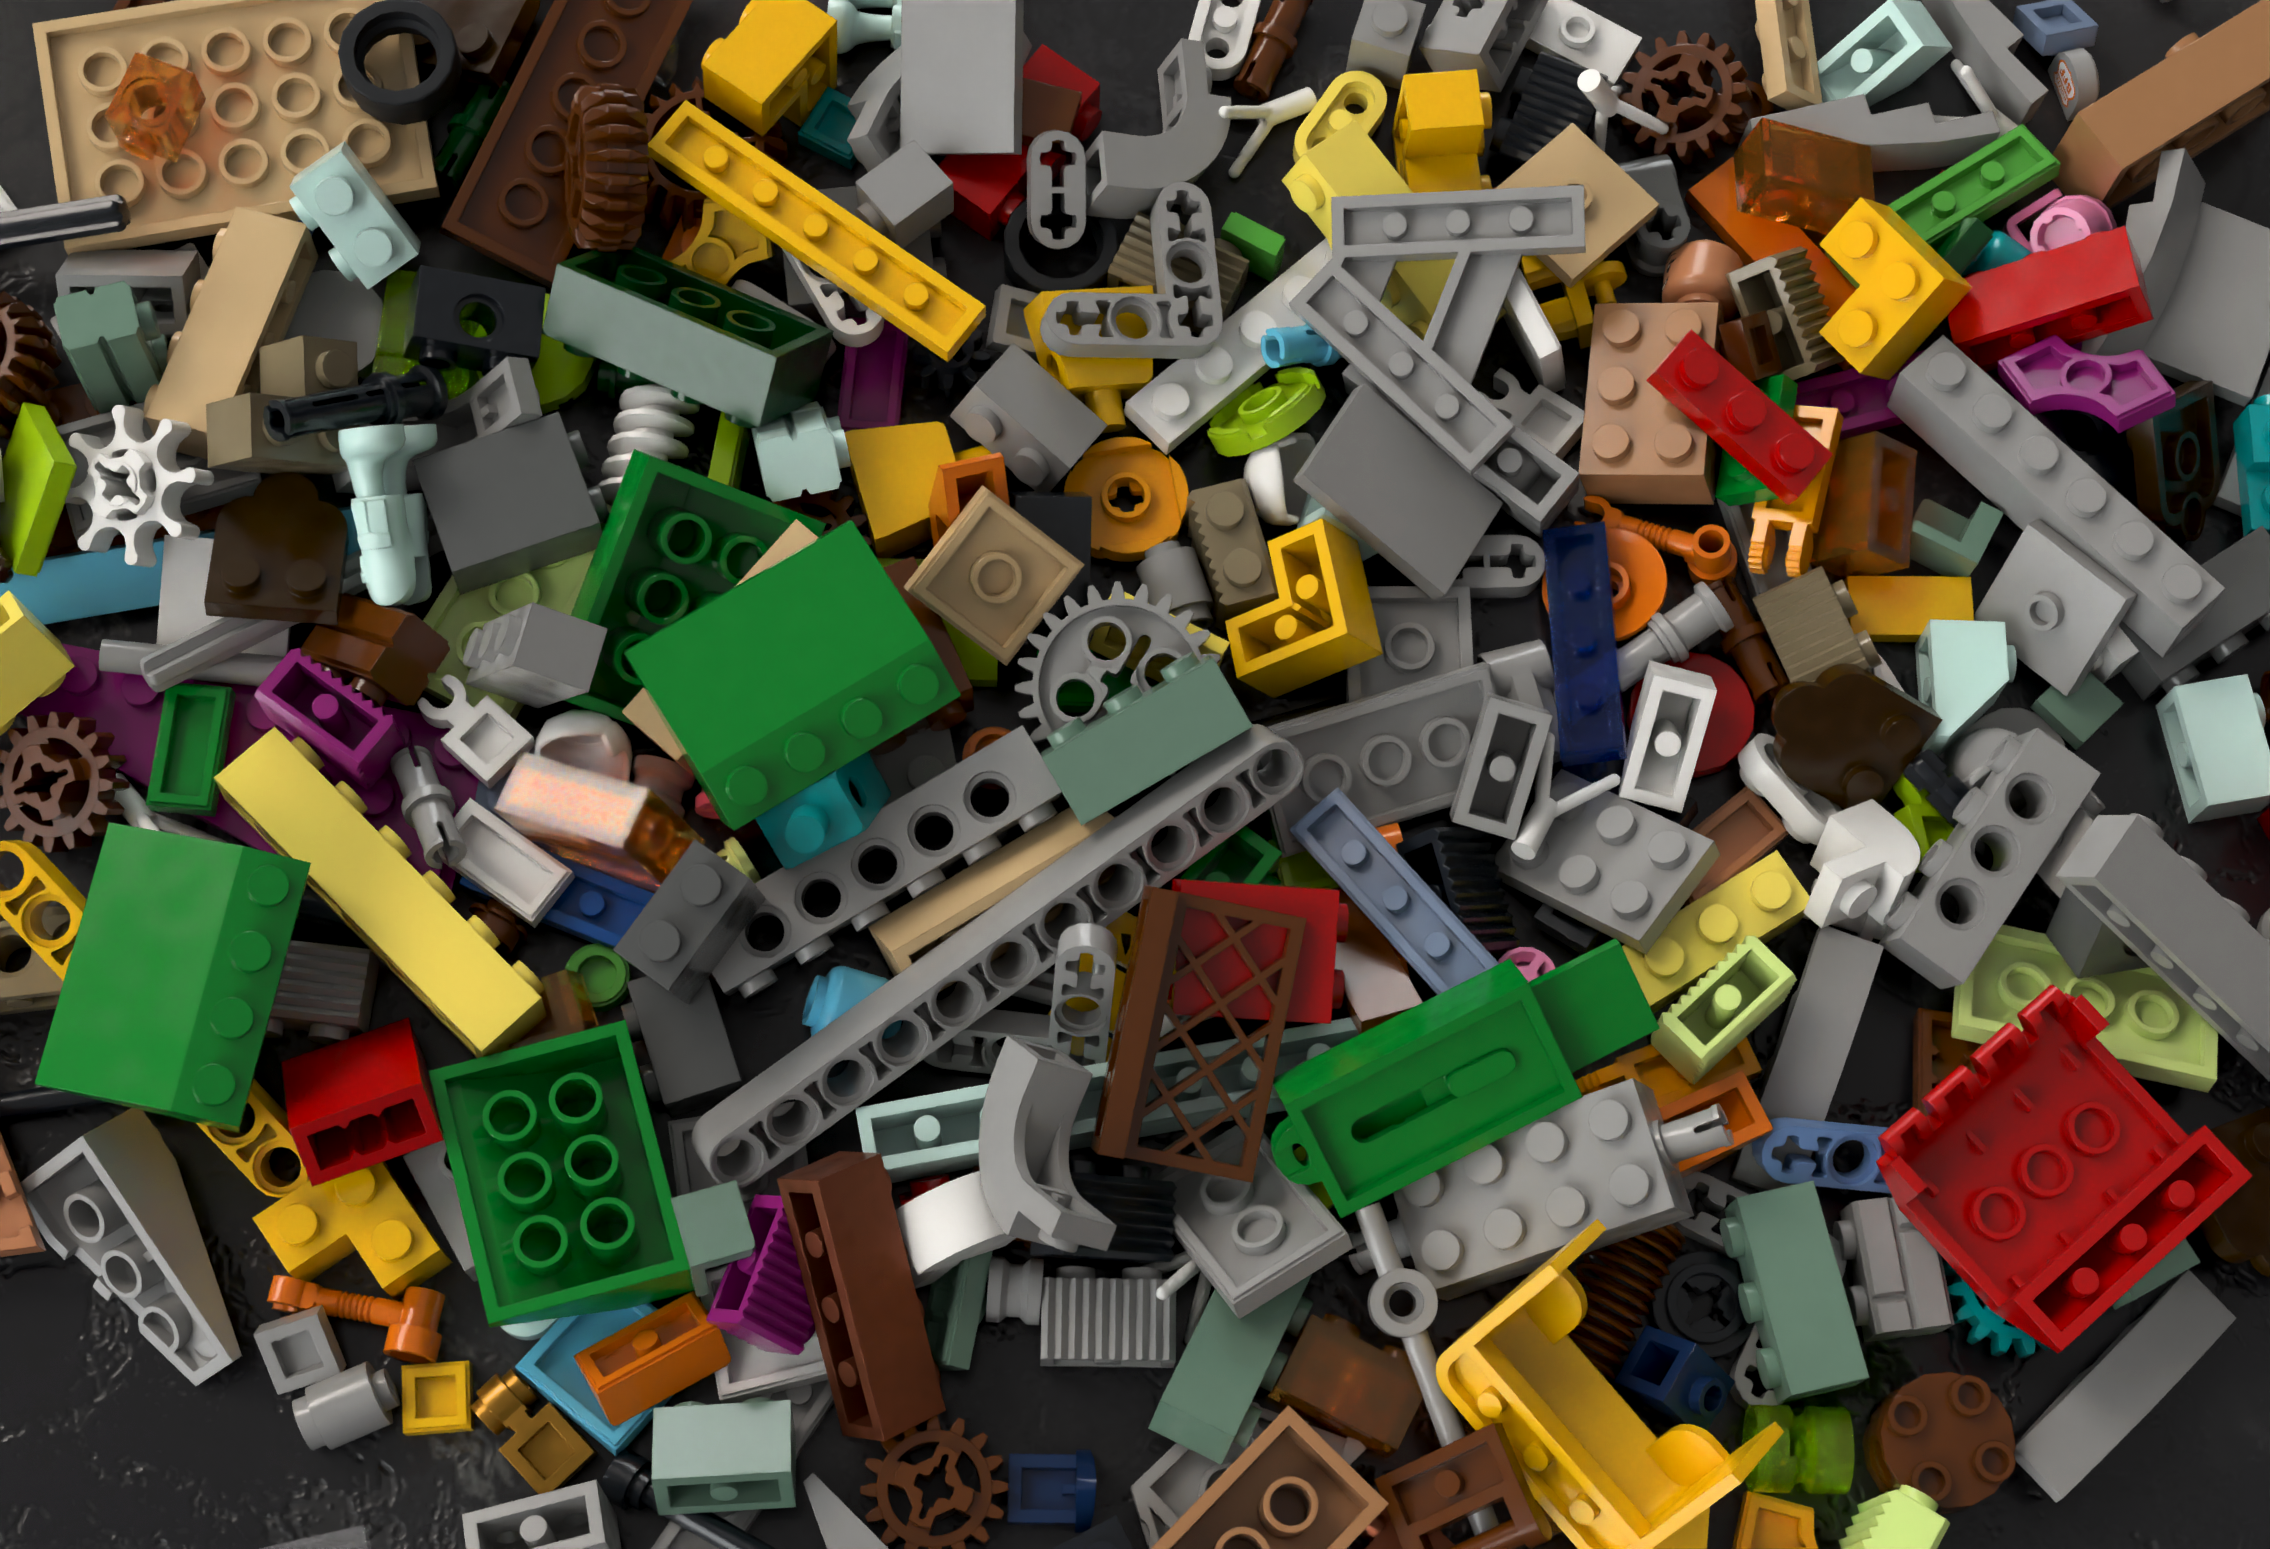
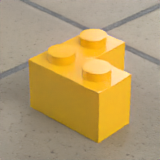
M751 0L740 17L739 25L726 39H716L704 54L701 62L704 98L762 137L782 115L801 127L827 86L832 89L837 87V20L808 0Z
M1477 69L1403 75L1391 133L1397 173L1413 193L1492 189L1490 176L1480 175L1478 157L1484 156V129H1491L1492 103L1489 92H1480Z
M1860 197L1819 244L1860 284L1819 333L1860 374L1890 380L1970 291L1972 286L1892 208Z
M1323 518L1267 542L1279 599L1225 621L1237 679L1272 698L1383 654L1358 541Z
M385 1161L313 1187L310 1180H308L252 1218L287 1272L295 1279L310 1282L357 1250L382 1289L394 1300H399L404 1296L406 1287H418L453 1263Z

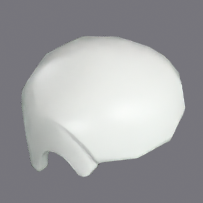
M1291 433L1263 449L1251 452L1247 459L1243 479H1246L1256 514L1268 524L1290 526L1299 522L1308 493L1297 485L1293 479L1316 447L1313 437L1308 433Z
M572 709L546 720L535 740L533 762L538 765L541 762L545 774V787L551 793L574 802L599 804L618 798L628 786L633 754L629 737L617 722L612 721L609 716L592 710Z

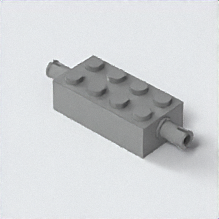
M1631 1078L1584 1095L1582 1098L1393 1192L1398 1214L1397 1219L1387 1223L1400 1258L1411 1256L1416 1271L1422 1273L1430 1280L1436 1290L1437 1297L1449 1301L1535 1271L1596 1219L1604 1225L1606 1230L1582 1254L1694 1216L1679 1171L1678 1162L1723 1146L1734 1145L1732 1130H1725L1724 1125L1729 1124L1719 1103L1712 1105L1709 1109L1664 1124L1653 1089ZM1362 1231L1348 1234L1353 1246L1352 1249L1355 1248L1357 1253L1349 1255L1355 1271L1362 1275L1374 1269L1375 1266Z

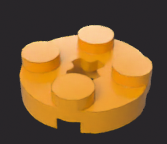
M1115 437L1098 442L1083 454V459L1074 466L1072 472L1070 470L1065 481L1064 492H1084L1092 497V557L1097 559L1107 558L1119 562L1139 561L1145 559L1144 553L1149 548L1163 542L1177 541L1185 520L1188 498L1187 481L1180 465L1170 455L1168 459L1162 452L1153 449L1152 443L1136 437ZM1129 487L1132 496L1142 495L1144 501L1143 503L1136 504L1134 511L1122 512L1119 507H1113L1109 500L1117 498L1118 488Z

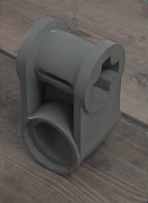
M1668 154L1617 163L1659 203L1657 213L1623 242L1627 259L1631 266L1640 274L1649 277L1664 276L1667 259L1674 250L1679 249L1686 242L1691 229L1690 218L1687 215L1679 191L1675 167Z

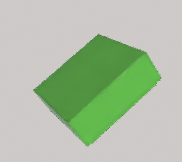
M1231 212L1221 229L1220 239L1235 245L1241 251L1242 257L1250 260L1248 271L1272 282L1282 265L1286 239H1284V236L1237 212Z

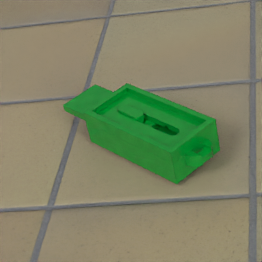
M1615 938L1529 982L1512 960L1508 959L1274 1077L1273 1085L1289 1115L1278 1124L1272 1134L1270 1145L1276 1166L1288 1180L1296 1184L1311 1185L1322 1181L1340 1218H1343L1582 1098L1583 1096L1572 1075L1573 1072L1660 1029L1620 942ZM1298 1143L1304 1147L1306 1151L1304 1160L1300 1161L1294 1155L1293 1144Z

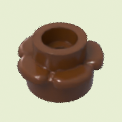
M490 898L486 905L474 903L470 906L469 912L472 913L471 917L476 915L500 941V945L494 949L499 955H510L520 940L526 941L528 932L521 925L523 919L495 899Z

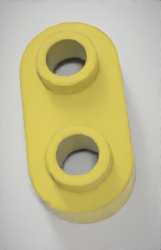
M1349 71L1336 77L1296 132L1293 146L1294 162L1296 163L1305 152L1355 119L1371 138L1384 118L1387 104V93L1381 81L1374 75L1364 71ZM1349 104H1358L1365 111L1360 114H1353L1347 111L1345 107Z

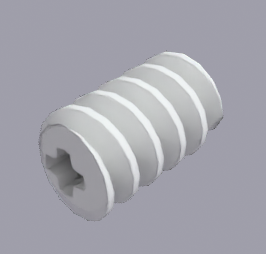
M657 384L634 386L622 393L619 400L622 412L618 413L613 422L616 434L611 437L607 445L608 454L611 457L604 461L601 468L602 477L605 480L598 484L605 503L610 506L613 505L634 449L667 462L668 459L679 460L688 456V447L674 439V436L689 437L694 433L695 427L693 423L681 417L680 414H696L699 412L701 405L682 402L671 395V389Z

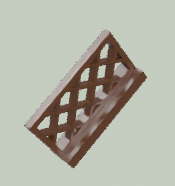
M1144 885L1091 1140V1149L1100 1155L1120 1159L1129 1158L1253 1182L1307 918ZM1186 908L1211 912L1226 934L1225 938L1194 957L1181 937ZM1224 915L1250 921L1234 931ZM1263 923L1288 928L1282 956L1260 970L1240 939ZM1230 945H1233L1252 976L1220 997L1200 965ZM1179 949L1187 963L1174 971L1177 951ZM1279 970L1274 992L1266 978ZM1193 971L1213 1002L1181 1023L1167 1002L1170 985ZM1258 984L1272 1005L1270 1017L1266 1024L1246 1036L1226 1005ZM1219 1010L1239 1042L1207 1063L1187 1031ZM1165 1014L1174 1029L1160 1037ZM1265 1036L1260 1058L1252 1045ZM1180 1037L1198 1064L1199 1069L1167 1089L1153 1068L1156 1053ZM1245 1050L1258 1070L1255 1088L1232 1102L1213 1071ZM1203 1077H1206L1225 1108L1193 1129L1173 1098ZM1152 1081L1160 1095L1146 1104L1150 1082ZM1252 1102L1248 1124H1246L1239 1110ZM1166 1103L1186 1134L1163 1150L1138 1145L1143 1118ZM1230 1116L1245 1137L1239 1165L1213 1160L1199 1137ZM1192 1143L1201 1157L1177 1152Z

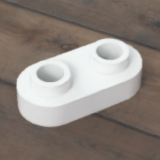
M1199 0L1188 39L1203 41L1206 67L1210 68L1213 81L1232 78L1241 71L1248 55L1252 31L1257 22L1261 0H1238L1241 4L1237 7L1225 6L1222 3L1223 0ZM1219 49L1225 52L1226 56L1219 59L1212 58L1207 52Z
M1764 733L1757 734L1738 753V761L1741 767L1739 774L1742 781L1755 794L1765 797L1780 813L1785 829L1793 838L1803 844L1812 843L1818 845L1829 816L1842 811L1841 807L1790 779L1774 757L1773 743L1775 738Z

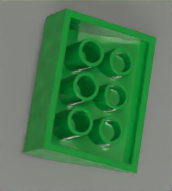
M634 449L571 613L573 617L605 627L608 630L589 692L565 699L564 701L634 725L622 713V710L641 691L643 686L623 652L734 588L796 519L819 538L822 536L826 523Z
M852 520L833 529L623 652L720 820L733 831L961 696L931 640Z
M109 822L35 1085L239 1133L303 899L311 863L246 846Z
M626 1020L428 1071L489 1327L628 1309L694 1291L689 1263L670 1198L672 1196Z

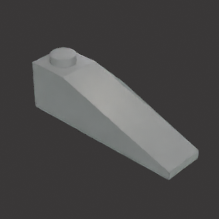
M131 1108L82 1135L20 1182L37 1228L47 1243L64 1260L72 1255L78 1257L98 1277L93 1288L107 1301L118 1296L139 1316L138 1326L140 1333L195 1386L242 1356L176 1159L164 1143L158 1129L152 1125L143 1110Z

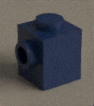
M1646 1325L1615 1378L1614 1383L1654 1420L1671 1427L1680 1424H1692L1708 1431L1716 1415L1724 1407L1726 1397L1735 1381L1696 1343Z

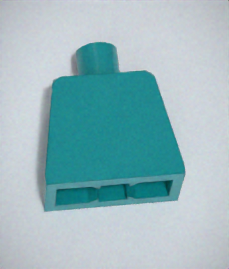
M866 752L755 819L782 866L786 870L792 869L865 831L891 796V791L870 754ZM849 780L859 792V796L855 798L851 794Z

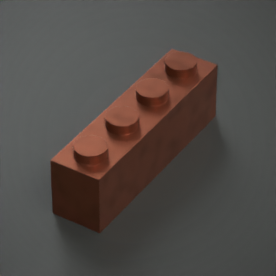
M839 1151L777 1178L843 1436L886 1441L946 1411L940 1388V1372L932 1357L924 1325V1309L916 1294L907 1259L908 1251L902 1239L891 1196L892 1183L884 1167L881 1153Z

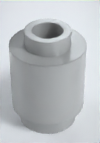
M1167 541L1145 551V560L1136 567V572L1141 585L1145 584L1148 587V603L1156 606L1161 598L1169 593L1173 597L1170 614L1177 617L1182 612L1191 609L1194 612L1191 624L1202 629L1209 627L1213 623L1210 610L1213 608L1214 602L1195 549L1187 546L1181 547L1178 541Z
M368 1361L306 1387L305 1395L292 1401L295 1420L306 1444L312 1451L325 1445L330 1450H333L393 1424L391 1409L400 1406L399 1395L389 1372L385 1368L375 1371Z

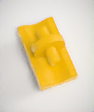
M1535 255L1522 256L1521 258L1524 277L1532 291L1561 282L1565 297L1539 304L1558 341L1577 337L1580 349L1590 347L1594 315L1588 296H1596L1597 303H1617L1613 290L1621 286L1627 279L1623 263L1602 260L1573 287L1569 288Z

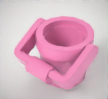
M2056 188L2009 218L2003 228V232L2034 253L2052 250L2082 240L2096 232L2116 229L2117 224L2111 210L2101 200L2088 195H2068L2063 197L2059 188ZM2044 210L2034 221L2030 231V241L2028 242L2018 228V225Z

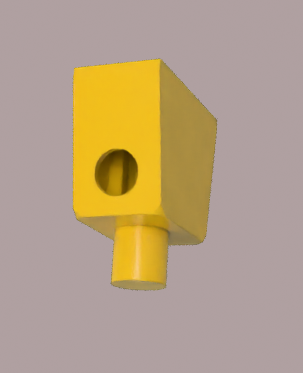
M1153 285L1040 292L1023 309L1024 318L1039 365L1081 402H1085V405L1108 425L1101 434L1124 429L1126 423L1122 399L1131 398L1152 381L1153 358H1098L1058 355L1050 350L1042 340L1040 333L1041 320L1052 300L1063 293L1154 294ZM1128 312L1116 316L1117 328L1123 335L1133 339L1143 338L1147 335L1146 323L1141 317ZM1064 314L1060 321V324L1068 326L1069 334L1078 335L1082 326L1074 324L1072 315ZM1099 314L1094 324L1102 325L1104 315Z
M938 421L844 432L851 462L849 469L862 513L866 515L868 520V533L870 538H872L876 558L893 557L932 539L928 504L938 465L992 453L983 445L953 453L945 424Z

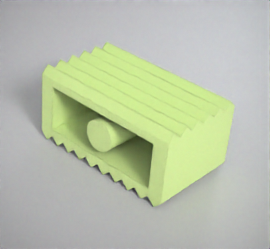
M1745 936L1742 944H1736L1733 952H1728L1723 961H1718L1714 970L1709 969L1705 978H1699L1695 987L1690 986L1687 994L1681 995L1677 1004H1671L1668 1012H1662L1657 1022L1660 1029L1652 1033L1651 1045L1688 1082L1695 1084L1785 1001V998L1788 996L1787 994L1790 993L1797 979L1794 973L1756 936Z
M1901 1485L1899 1490L1886 1491L1882 1495L1857 1505L1859 1514L1852 1516L1853 1525L1845 1528L1847 1537L1838 1541L1840 1549H1937L1950 1522L1936 1513L1939 1505L1935 1500L1911 1486Z

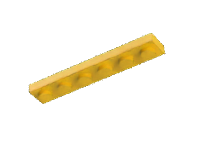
M687 100L682 103L648 143L649 157L945 361L949 362L985 318L986 305Z

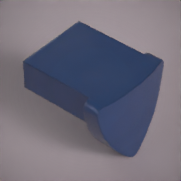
M1076 1449V1455L1009 1454L1007 1525L1075 1526V1533H1083L1090 1529L1096 1497V1469L1094 1457L1090 1449Z

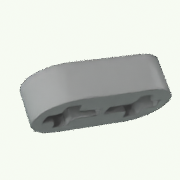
M1059 130L1046 131L1035 137L1027 153V223L1029 232L1037 242L1053 249L1068 248L1078 242L1084 233L1086 224V157L1084 147L1078 138L1069 132ZM1060 140L1061 150L1071 152L1072 154L1071 164L1061 166L1060 186H1052V169L1050 166L1043 165L1040 162L1041 153L1051 151L1052 141ZM1052 193H1060L1061 211L1072 215V225L1063 227L1060 232V238L1054 239L1051 229L1041 226L1040 220L1041 215H1049L1052 212Z
M1483 535L1464 567L1468 568L1463 570L1461 578L1455 579L1451 586H1470V599L1518 598L1527 596L1536 589L1543 576L1546 564L1544 552L1536 541L1527 536ZM1509 555H1519L1521 565L1531 567L1526 568L1523 578H1514L1511 568L1490 566L1506 565Z

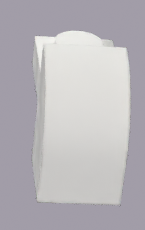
M1873 799L1830 815L1810 862V865L1820 874L1803 913L1821 929L1848 917L1851 919L1857 918L1865 911L1882 926L1886 925L1883 922L1885 916L1895 908L1902 894L1908 890L1920 862V849L1912 833Z
M980 1171L940 1185L895 1210L902 1239L908 1251L907 1259L915 1289L932 1284L962 1260L1004 1247L1016 1238L1008 1236L993 1218L983 1193Z

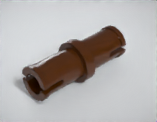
M1273 0L1264 21L1256 23L1252 31L1251 42L1253 45L1239 75L1236 76L1233 82V87L1238 93L1255 101L1256 94L1259 91L1257 97L1259 102L1268 100L1270 90L1284 60L1292 58L1298 46L1295 36L1309 6L1312 5L1314 0Z
M1726 577L1724 579L1725 587L1721 579L1708 585V587L1721 602L1734 624V628L1728 632L1718 630L1723 638L1720 648L1727 659L1735 660L1757 704L1765 703L1767 698L1769 701L1774 700L1777 693L1784 686L1790 684V680L1786 677L1767 642L1770 636L1764 623L1755 621L1733 577Z

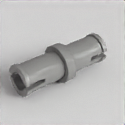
M414 746V753L419 764L415 767L408 747L403 748L391 758L390 767L392 773L396 776L404 798L401 810L405 822L410 827L415 828L424 851L426 864L432 868L442 869L443 863L438 853V849L442 848L448 867H452L465 857L467 848L452 815L455 803L451 792L440 784L428 749L422 746Z

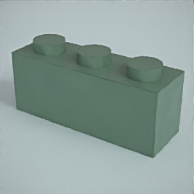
M1194 651L1190 652L1160 670L1165 681L1144 693L1141 692L1137 684L1133 685L1103 703L1108 714L1087 726L1078 717L1046 736L1051 747L1041 752L1042 759L1081 826L1253 727L1215 659L1210 654L1198 660Z
M1814 1180L1741 1196L1733 1200L1724 1209L1726 1218L1720 1220V1232L1729 1258H1738L1744 1283L1738 1285L1739 1303L1747 1323L1755 1322L1762 1349L1756 1350V1364L1764 1387L1766 1389H1774L1776 1400L1779 1404L1853 1387L1870 1378Z
M1312 1274L1241 1319H1238L1215 1289L1162 1395L1148 1429L1221 1465L1232 1442L1245 1448L1262 1413V1410L1250 1405L1257 1389L1261 1387L1272 1392L1289 1356L1277 1350L1284 1332L1297 1338L1314 1301L1302 1296Z

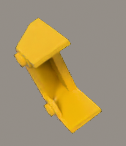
M1596 1219L1532 1272L1447 1348L1437 1360L1436 1378L1445 1396L1476 1431L1492 1423H1502L1534 1499L1577 1549H1652L1740 1485L1784 1431L1774 1421L1731 1454L1725 1450L1711 1433L1696 1425L1680 1424L1674 1426L1659 1438L1652 1433L1567 1335L1584 1319L1587 1312L1585 1291L1567 1267L1606 1230L1604 1225Z

